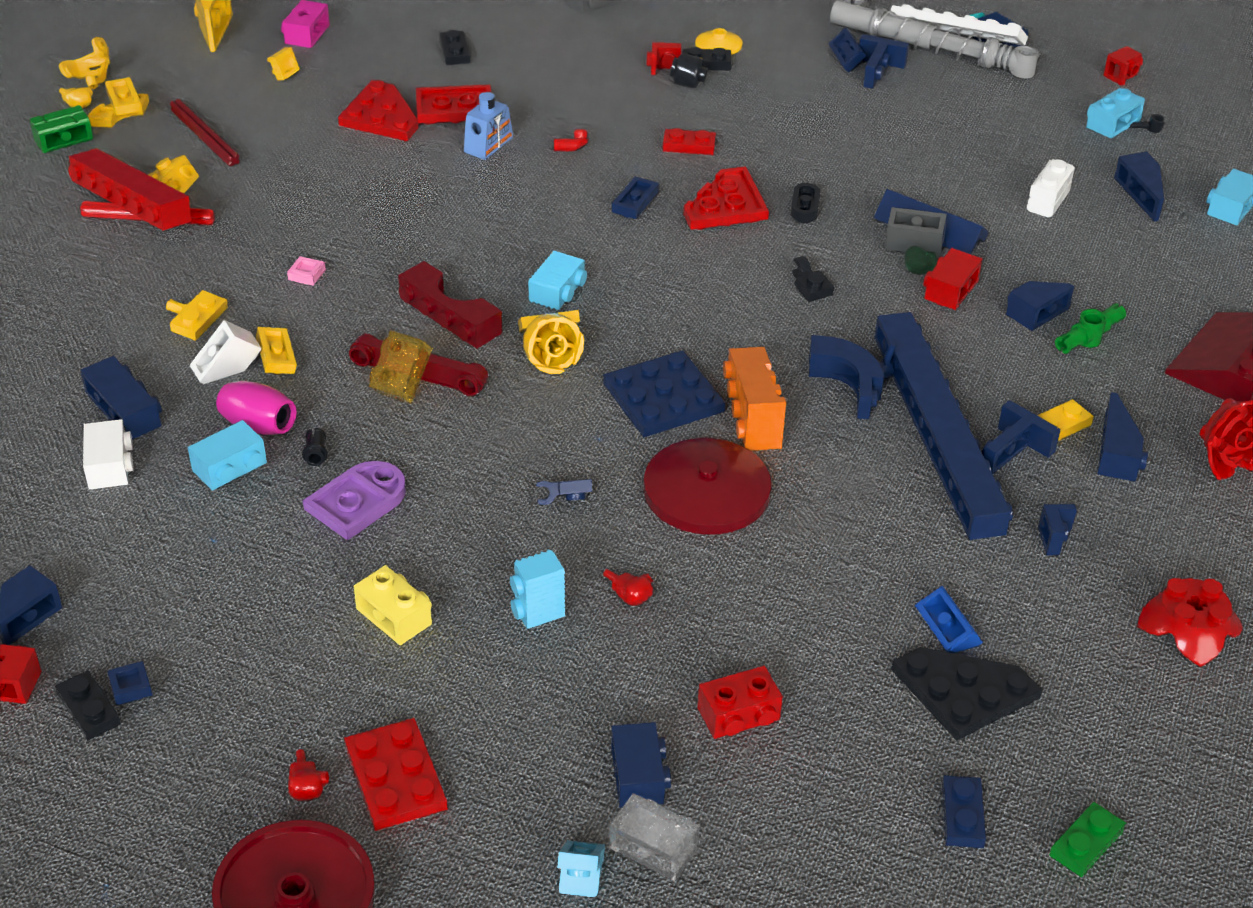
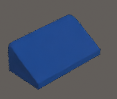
M943 586L915 604V607L947 652L957 653L983 643Z

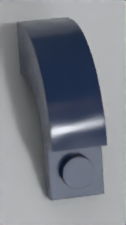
M811 335L809 377L832 378L849 385L857 398V419H869L871 407L876 408L877 400H881L884 380L883 370L877 359L866 349L853 342L836 337Z

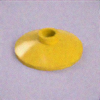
M722 28L703 32L695 40V46L698 48H724L725 50H731V55L739 52L743 44L742 39L737 34Z

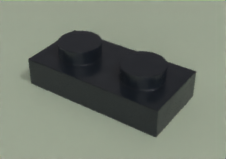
M449 30L440 33V43L446 65L470 63V54L464 32Z
M698 47L683 49V53L701 57L704 61V67L708 68V70L731 71V50H725L724 48L701 49Z
M89 670L55 685L58 697L87 741L121 725L119 715Z

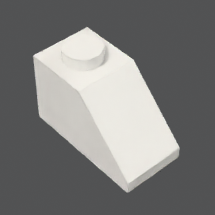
M224 320L192 361L190 367L199 382L207 384L244 372L251 362L256 359L262 348L250 331Z

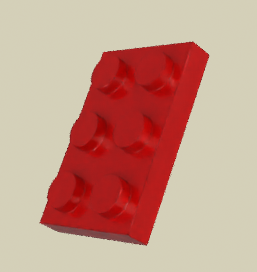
M491 85L416 88L418 123L435 124L437 122L459 123L466 121L467 113L479 105V95L484 92L491 93Z
M415 718L344 737L345 748L374 831L448 810L447 799Z

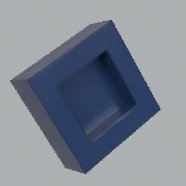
M143 661L107 671L116 705L152 696Z

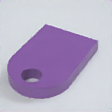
M382 461L363 462L353 466L303 500L304 510L348 541L401 503L406 492L405 478L401 470L390 463ZM384 477L391 478V479L388 480V481H380V480H379V479L384 478Z

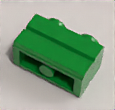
M80 105L44 114V116L29 118L34 140L42 153L93 140L89 117Z

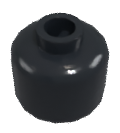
M682 53L678 58H674L670 76L673 77V81L677 85L696 88L699 82L704 83L708 68L704 67V61L701 57Z

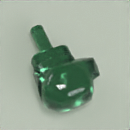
M918 246L908 248L904 256L908 271L917 275L925 274L929 270L933 271L938 261L935 252L924 251Z

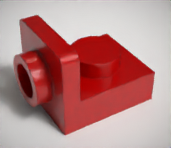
M652 42V52H647V66H651V75H656V68L671 69L674 58H678L681 55V43Z

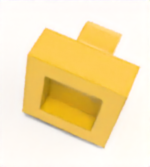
M285 47L267 58V61L271 63L273 68L272 73L275 74L277 80H285L300 70L292 47Z

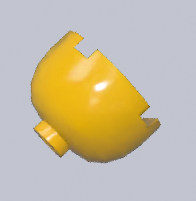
M545 313L536 317L528 325L523 335V348L528 360L538 370L548 374H560L566 371L563 368H567L571 364L575 365L579 361L584 349V337L579 327L570 318L558 313Z

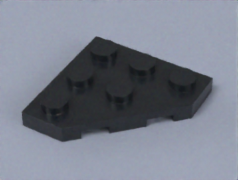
M920 647L892 661L891 670L956 741L1039 700L1043 690L1020 666Z

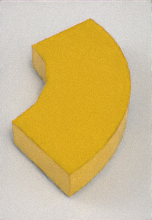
M137 94L141 102L142 111L131 115L117 116L112 103L106 106L104 103L98 105L87 115L91 127L112 128L116 122L123 118L143 115L149 104L148 94Z

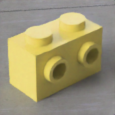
M383 566L354 585L356 609L399 645H402L432 624V604L429 597L424 592L417 591L407 582L402 574H396L388 566Z

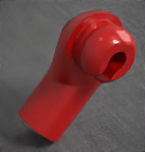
M576 129L572 139L554 138V151L573 152L585 146L589 140L587 138V130Z

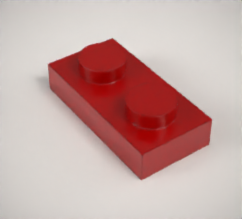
M680 128L665 129L663 152L714 155L716 132H708L706 130L688 131Z

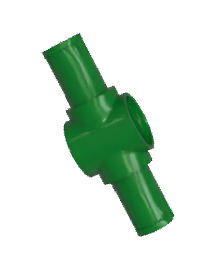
M1118 303L1112 304L1104 311L1096 309L1083 310L1080 314L1079 322L1073 325L1069 332L1056 338V348L1059 351L1062 350V353L1067 354L1079 345L1088 348L1099 346L1103 334L1109 331L1112 325L1125 319L1126 310L1123 306L1119 307Z

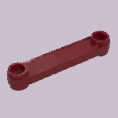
M362 334L354 341L349 350V357L356 365L363 367L369 365L460 390L467 396H475L479 393L488 379L487 370L478 363L467 364L379 340L371 334Z

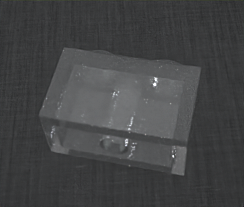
M633 793L609 825V848L676 882L698 850L700 826L686 816L677 815L661 807L657 802L651 799H644Z

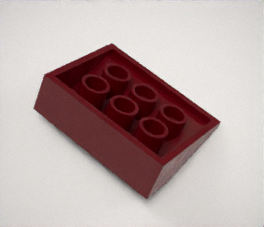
M1216 312L1166 368L1164 374L1223 400L1229 398L1236 401L1253 400V312Z

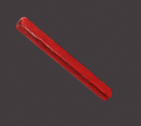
M83 201L80 206L83 217L144 221L113 203ZM190 208L191 222L186 224L213 225L215 221L214 210Z

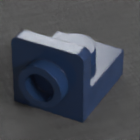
M1044 504L1038 530L1046 555H1060L1062 544L1067 541L1068 531H1071L1077 512L1075 504Z

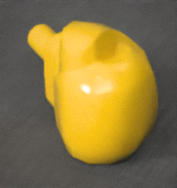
M89 87L59 89L63 100L70 107L80 105L83 109L91 104L93 91Z

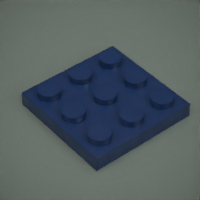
M683 350L603 374V384L643 438L725 412V401Z

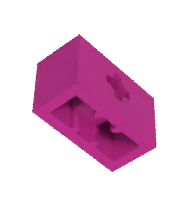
M301 0L292 9L287 18L282 21L281 32L284 34L285 44L312 48L330 26L328 4Z

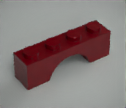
M423 261L398 275V292L400 298L405 303L410 304L423 315L433 319L443 328L448 329L462 341H466L476 349L502 334V311L483 298L456 300L444 295L443 273L427 262Z

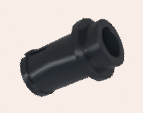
M314 428L313 437L312 429L306 432V446L303 448L302 457L309 465L319 466L328 456L327 449L325 448L326 433L320 428Z

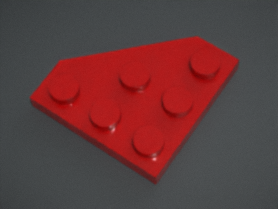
M371 80L338 116L339 126L408 141L418 130V119L395 85L384 83L381 80Z
M744 166L721 169L715 175V180L712 183L707 182L697 192V197L693 201L689 200L684 205L683 215L690 230H702L709 227L768 220L769 210L747 167Z

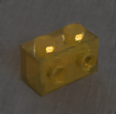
M390 330L388 337L382 342L381 355L377 366L370 373L369 387L381 395L412 404L433 348L421 339Z

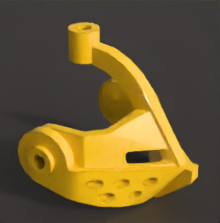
M102 37L92 39L91 43L94 52L76 60H67L59 63V69L62 74L70 79L73 77L78 79L86 78L90 89H96L98 85L103 83L106 79L108 65L111 62L109 60V48ZM100 67L96 70L90 71L91 68Z

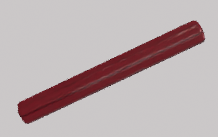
M181 99L170 102L171 111L227 165L232 167L234 164L240 163L238 159L239 154Z

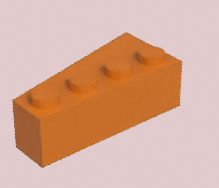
M765 347L729 348L728 361L723 362L724 379H729L727 382L728 397L734 399L732 400L733 418H738L736 421L737 438H742L744 447L750 451L782 449L786 400L784 397H780L781 387L779 384H776V375L774 371H771V362Z

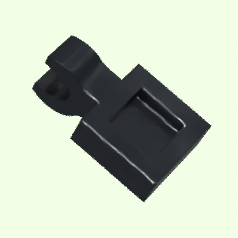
M805 256L794 258V263L798 266L797 269L792 270L796 278L795 287L808 302L833 295L834 286L821 270L812 272L810 263Z

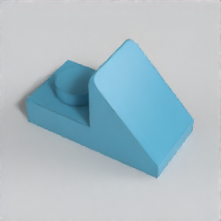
M566 841L558 856L557 868H561L560 893L588 897L597 896L605 844Z

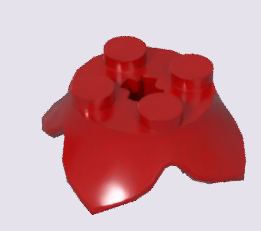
M1232 398L1226 399L1221 404V407L1213 413L1208 423L1200 430V437L1204 440V445L1208 452V462L1211 471L1217 480L1230 478L1237 466L1253 471V400L1236 401Z
M1170 579L1166 588L1162 589V592L1143 607L1137 624L1138 628L1151 635L1162 636L1168 633L1172 634L1179 651L1199 667L1206 665L1219 655L1227 635L1232 638L1237 637L1243 629L1240 619L1232 609V603L1222 591V584L1215 579Z

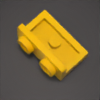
M185 155L171 160L169 157L164 158L156 164L155 167L157 169L148 174L182 193H185L199 177V174Z

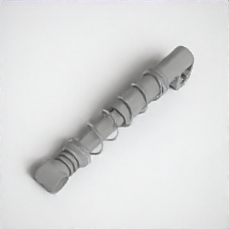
M836 0L831 10V23L863 31L871 36L885 37L915 45L914 49L917 46L926 49L936 47L935 54L938 53L939 48L956 52V60L959 59L960 54L978 58V66L981 65L984 68L997 66L998 68L1003 67L1004 70L1009 68L1011 74L1018 78H1032L1035 74L1039 51L1031 46H1017L1014 49V46L1003 45L994 37H989L986 42H981L978 33H973L968 38L962 37L956 27H952L947 32L939 31L938 25L934 21L928 24L917 21L914 16L908 18L897 16L894 11H887L884 8L876 10L867 8V0ZM955 29L958 35H954L949 32ZM973 35H977L978 38H979V41L973 40V39H970V38H971Z

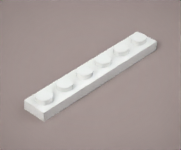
M903 4L901 7L892 5L891 11H894L897 16L905 18L914 16L917 21L928 24L934 21L937 23L939 31L947 32L952 27H956L962 35L970 36L973 33H978L980 38L988 39L989 37H994L1001 42L1025 46L1028 39L1022 27L1015 23L1003 25L992 19L980 21L970 15H965L964 18L957 17V15L951 12L940 14L929 8L917 10L906 4ZM955 29L950 31L951 33L958 34Z

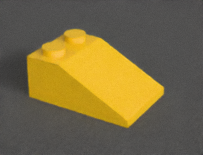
M195 0V16L198 17L200 29L210 52H215L233 17L231 0Z

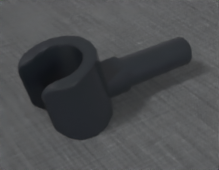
M1153 114L1149 122H1133L1129 128H1143L1152 133H1159L1164 125V117L1159 114Z

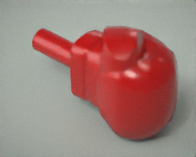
M609 569L603 572V576L612 581V590L629 605L639 606L653 595V587L651 585L653 580L648 573L634 576L626 572L619 576Z
M299 749L296 751L297 762L292 763L289 768L288 793L290 797L297 801L315 800L321 796L323 787L329 784L328 771H317L316 764L312 761H306L305 751Z

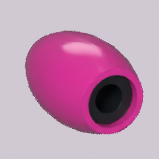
M237 381L227 383L220 389L216 400L217 410L231 424L243 420L257 434H284L292 428L296 419L297 411L293 401L275 388L258 382Z

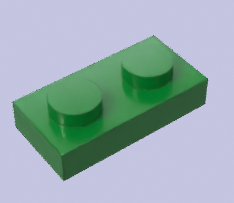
M1093 802L1051 847L1049 856L1082 878L1123 833L1126 822Z

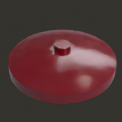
M695 438L669 445L651 459L644 473V496L650 509L667 524L691 533L713 535L742 529L756 521L764 513L770 500L771 477L766 465L747 448L726 440Z
M312 820L278 822L250 833L234 845L223 858L216 871L212 886L213 908H372L375 895L373 868L362 846L345 831L330 824Z

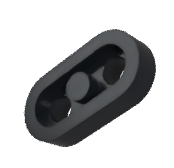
M800 183L794 187L791 216L799 223H809L817 218L820 200V188L811 183Z

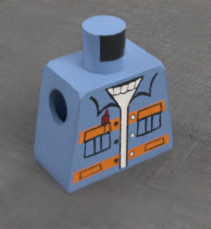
M490 92L481 93L479 95V105L467 113L464 139L465 153L486 160L513 138L509 107L506 104L495 101L494 94Z

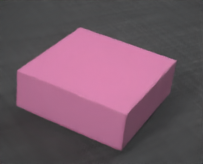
M299 256L287 272L288 280L314 286L326 270L325 262Z

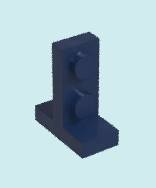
M862 34L859 45L867 55L862 61L868 62L866 64L863 87L873 89L877 80L882 79L884 68L887 69L888 66L905 68L909 43Z
M1009 400L1002 405L998 429L1003 432L996 439H991L985 444L982 455L984 459L989 460L992 475L1027 446L1049 458L1056 451L1061 429Z

